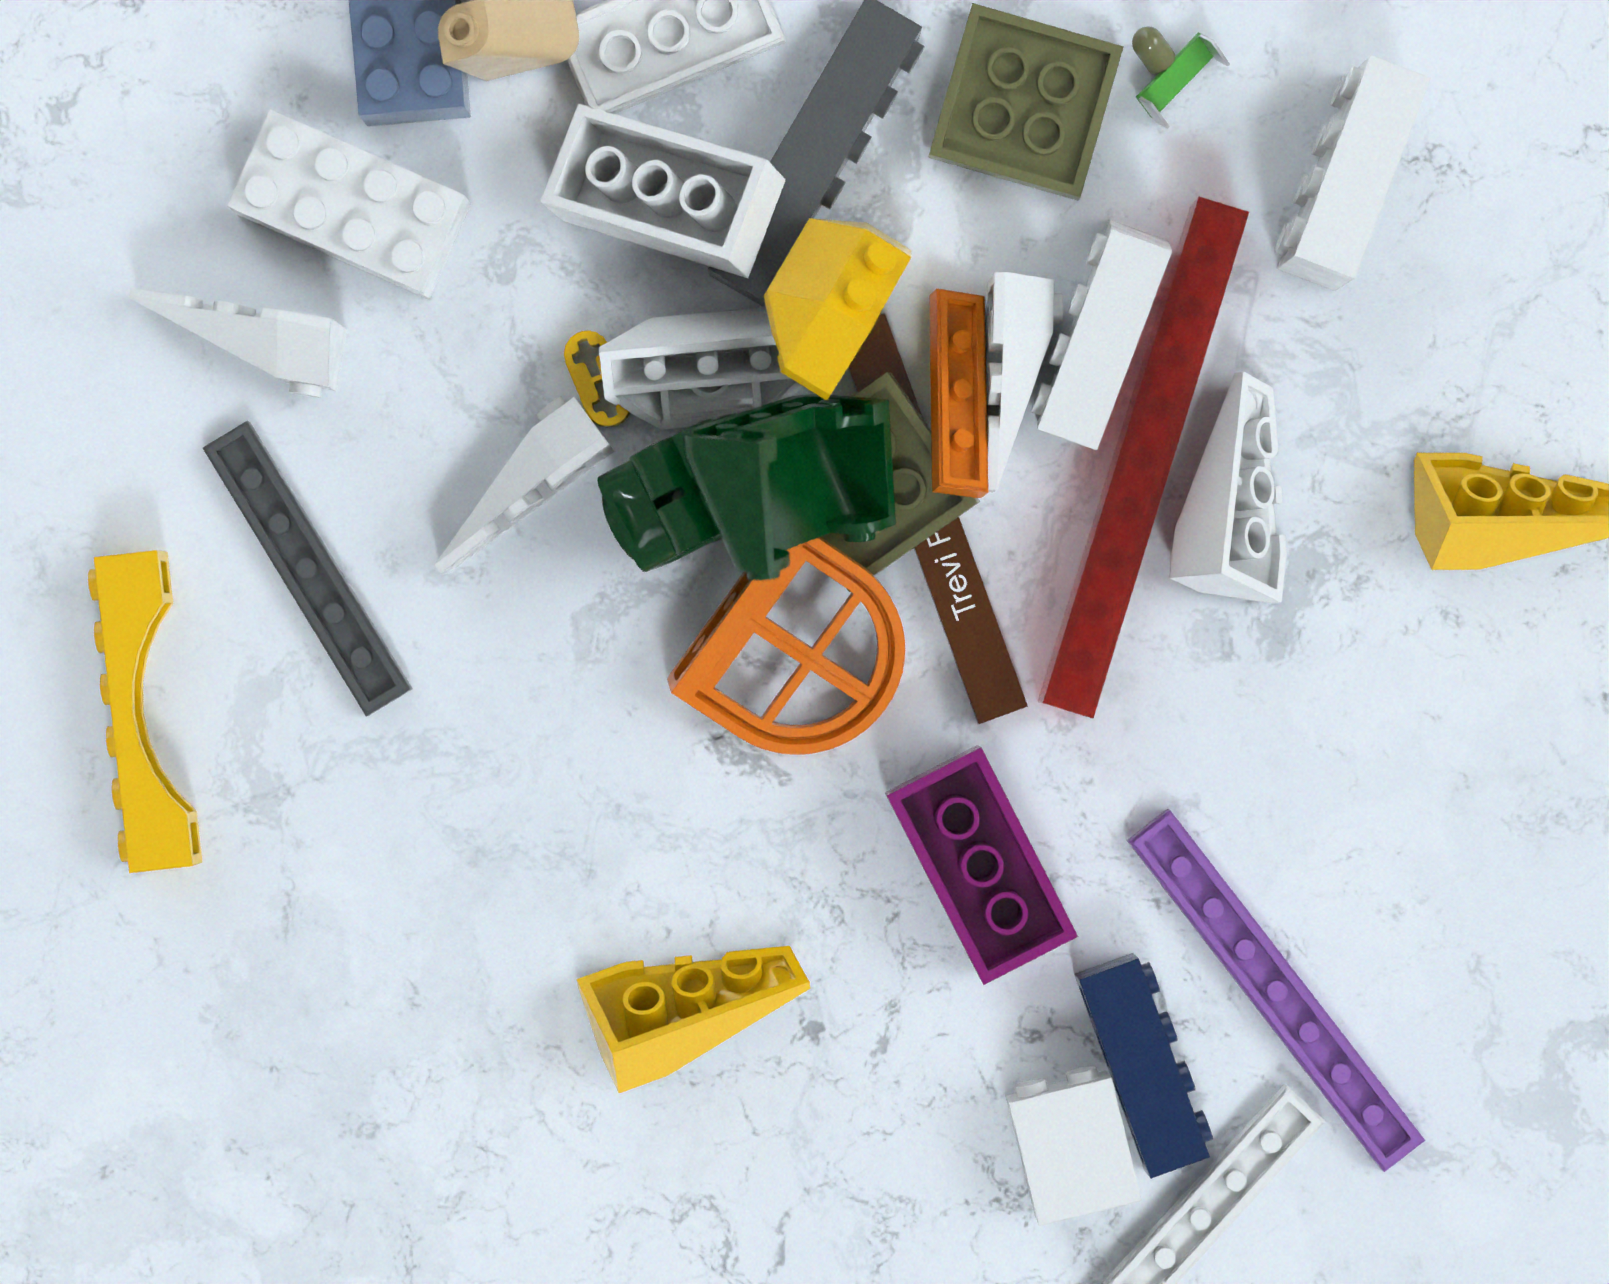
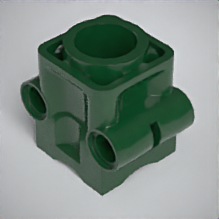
M736 413L715 420L701 421L672 437L635 453L629 457V461L598 477L597 482L602 494V505L608 525L621 548L635 561L643 572L670 564L710 543L722 539L684 457L682 433L688 429L729 417Z

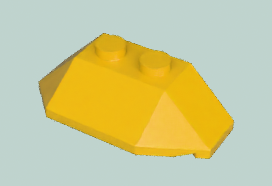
M809 218L764 294L771 332L779 351L777 358L781 373L827 401L888 301L912 257L911 249L867 222Z

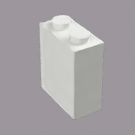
M1086 1066L1068 1071L1066 1073L1067 1080L1049 1085L1046 1084L1045 1078L1028 1080L1015 1085L1016 1093L1005 1095L1034 1215L1039 1226L1142 1201L1112 1077L1106 1070L1098 1072L1096 1066Z

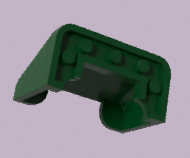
M817 394L797 395L697 426L682 433L684 457L730 558L737 570L747 572V578L750 580L762 581L778 578L780 570L790 566V552L787 549L823 535L838 533L843 534L844 540L847 542H867L876 538L875 532L896 525L889 399L830 395L826 401Z

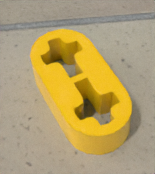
M588 330L578 332L570 337L566 343L564 358L585 412L594 423L601 427L611 428L619 426L626 421L630 412L618 404L616 405L617 415L608 418L604 411L596 413L593 405L600 402V396L595 385L602 382V373L591 377L585 363L575 364L573 358L580 354L579 344L588 341L592 348H597L607 343V341L597 332ZM598 355L596 357V363L601 372L600 356Z

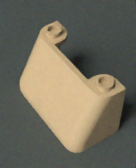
M472 0L457 4L444 13L438 25V39L443 64L489 81L558 64L569 59L579 44V28L573 0Z

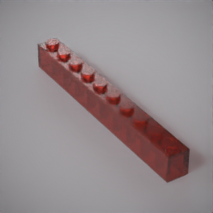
M1200 196L1190 205L1037 701L1039 703L1084 717L1094 718L1248 219V211Z

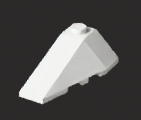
M1244 371L1236 372L1233 376L1175 526L1173 549L1170 553L1169 578L1200 593L1280 603L1282 602L1287 550L1285 535H1276L1274 504H1280L1283 501L1281 486H1274L1271 474L1270 458L1274 457L1278 452L1274 391L1272 387Z
M559 397L536 414L540 422L528 432L436 562L435 566L440 573L446 575L615 452L575 397L568 402Z

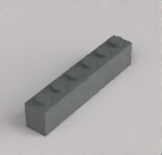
M878 0L863 1L770 161L786 180L749 278L710 266L708 267L709 276L761 306L765 304L764 294L809 218H815L822 205L828 209L832 208L846 183L838 178L848 160L857 164L872 138V136L865 133V130L874 115H877L883 119L898 94V91L891 86L900 70L902 69L910 73L925 47L917 42L920 38L922 26Z

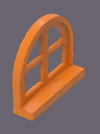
M821 537L787 549L790 552V566L780 570L778 578L762 581L750 580L747 578V572H743L667 677L668 685L673 695L742 740L775 753L790 755L818 753L833 749L856 738L867 730L886 710L899 686L905 662L904 631L897 608L888 592L869 570ZM805 561L851 592L812 647L766 617ZM860 602H862L871 616L877 639L875 665L867 684L823 655V652ZM753 633H756L800 663L761 717L715 688ZM810 670L855 699L840 713L820 722L805 725H787L773 722Z

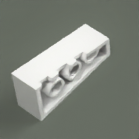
M1109 220L1104 235L1096 234L1086 264L1093 266L1087 284L1085 286L1078 283L1068 310V314L1075 316L1068 336L1062 333L1059 334L1049 363L1057 366L1050 385L1041 383L1031 410L1032 413L1039 415L1037 421L1038 430L1097 451L1172 254L1168 240Z

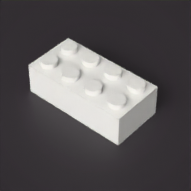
M1370 55L1359 67L1352 66L1347 77H1341L1330 104L1338 108L1337 113L1331 118L1328 126L1323 125L1313 147L1312 155L1319 157L1316 166L1314 165L1309 175L1305 174L1294 198L1293 203L1301 206L1299 213L1294 216L1291 224H1285L1278 239L1275 252L1281 254L1282 257L1277 269L1334 291L1355 279L1431 77Z
M578 104L540 202L562 221L749 278L786 179L765 158Z
M270 109L227 207L243 218L429 299L471 203L460 192Z

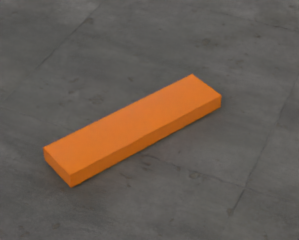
M936 288L929 295L932 492L982 498L989 493L985 296Z

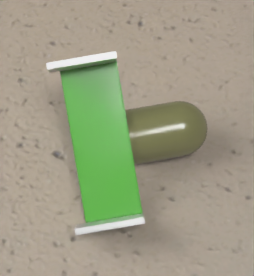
M1154 27L1140 28L1132 39L1133 50L1147 70L1153 74L1158 73L1136 98L1148 115L1156 123L1167 129L1170 126L1160 112L1213 57L1216 61L1226 66L1230 65L1215 41L1199 32L1176 56L1162 34Z

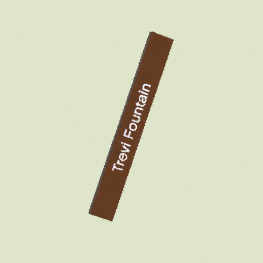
M885 313L880 314L867 338L848 366L855 389L859 393L885 373L891 372L922 417ZM958 517L915 547L914 551L977 724H981L1028 707L960 518Z

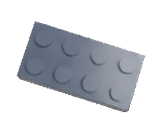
M349 0L358 114L367 126L471 117L467 73L443 64L438 39V25L441 17L449 8L461 4V0Z

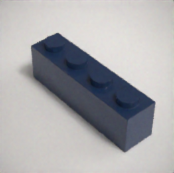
M1131 953L1074 974L1147 1175L1152 1179L1210 1158L1205 1142L1213 1140L1212 1132L1203 1110L1193 1111L1187 1093L1195 1091V1085L1186 1062L1176 1063L1170 1044L1178 1041L1168 1012L1159 1014L1152 994L1160 992V988L1150 962L1141 964L1139 958Z

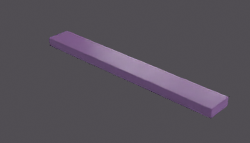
M1165 810L1130 837L1127 842L1378 1167L1383 1172L1387 1171L1423 1143L1425 1139L1171 810Z

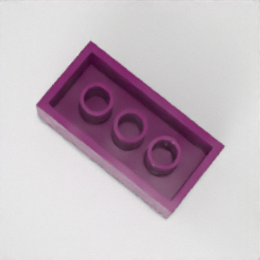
M976 745L885 792L983 985L1078 937L982 747Z

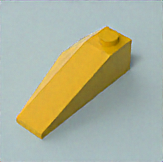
M1417 453L1415 456V536L1431 570H1480L1609 538L1608 483L1566 474L1559 477L1558 481L1531 475L1529 466L1515 463L1512 464L1510 471L1482 465V456L1469 453Z
M790 946L730 951L722 959L693 962L692 955L675 957V964L644 967L643 960L628 961L576 979L600 1055L618 1093L672 1074L810 989V982Z

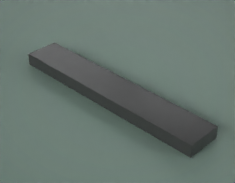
M246 421L203 447L210 462L365 716H370L411 691L413 688L251 422Z

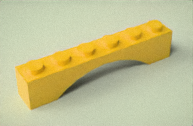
M152 550L94 557L95 569H90L88 572V586L92 600L99 601L101 621L94 624V639L97 651L105 654L107 674H101L100 692L104 705H110L113 726H107L106 745L109 756L111 758L116 757L118 778L112 780V798L115 809H122L124 830L118 832L120 859L122 862H128L129 873L190 867L202 863L197 810L178 793L161 768L149 740L143 709V680L148 653L159 625L173 605L168 552Z

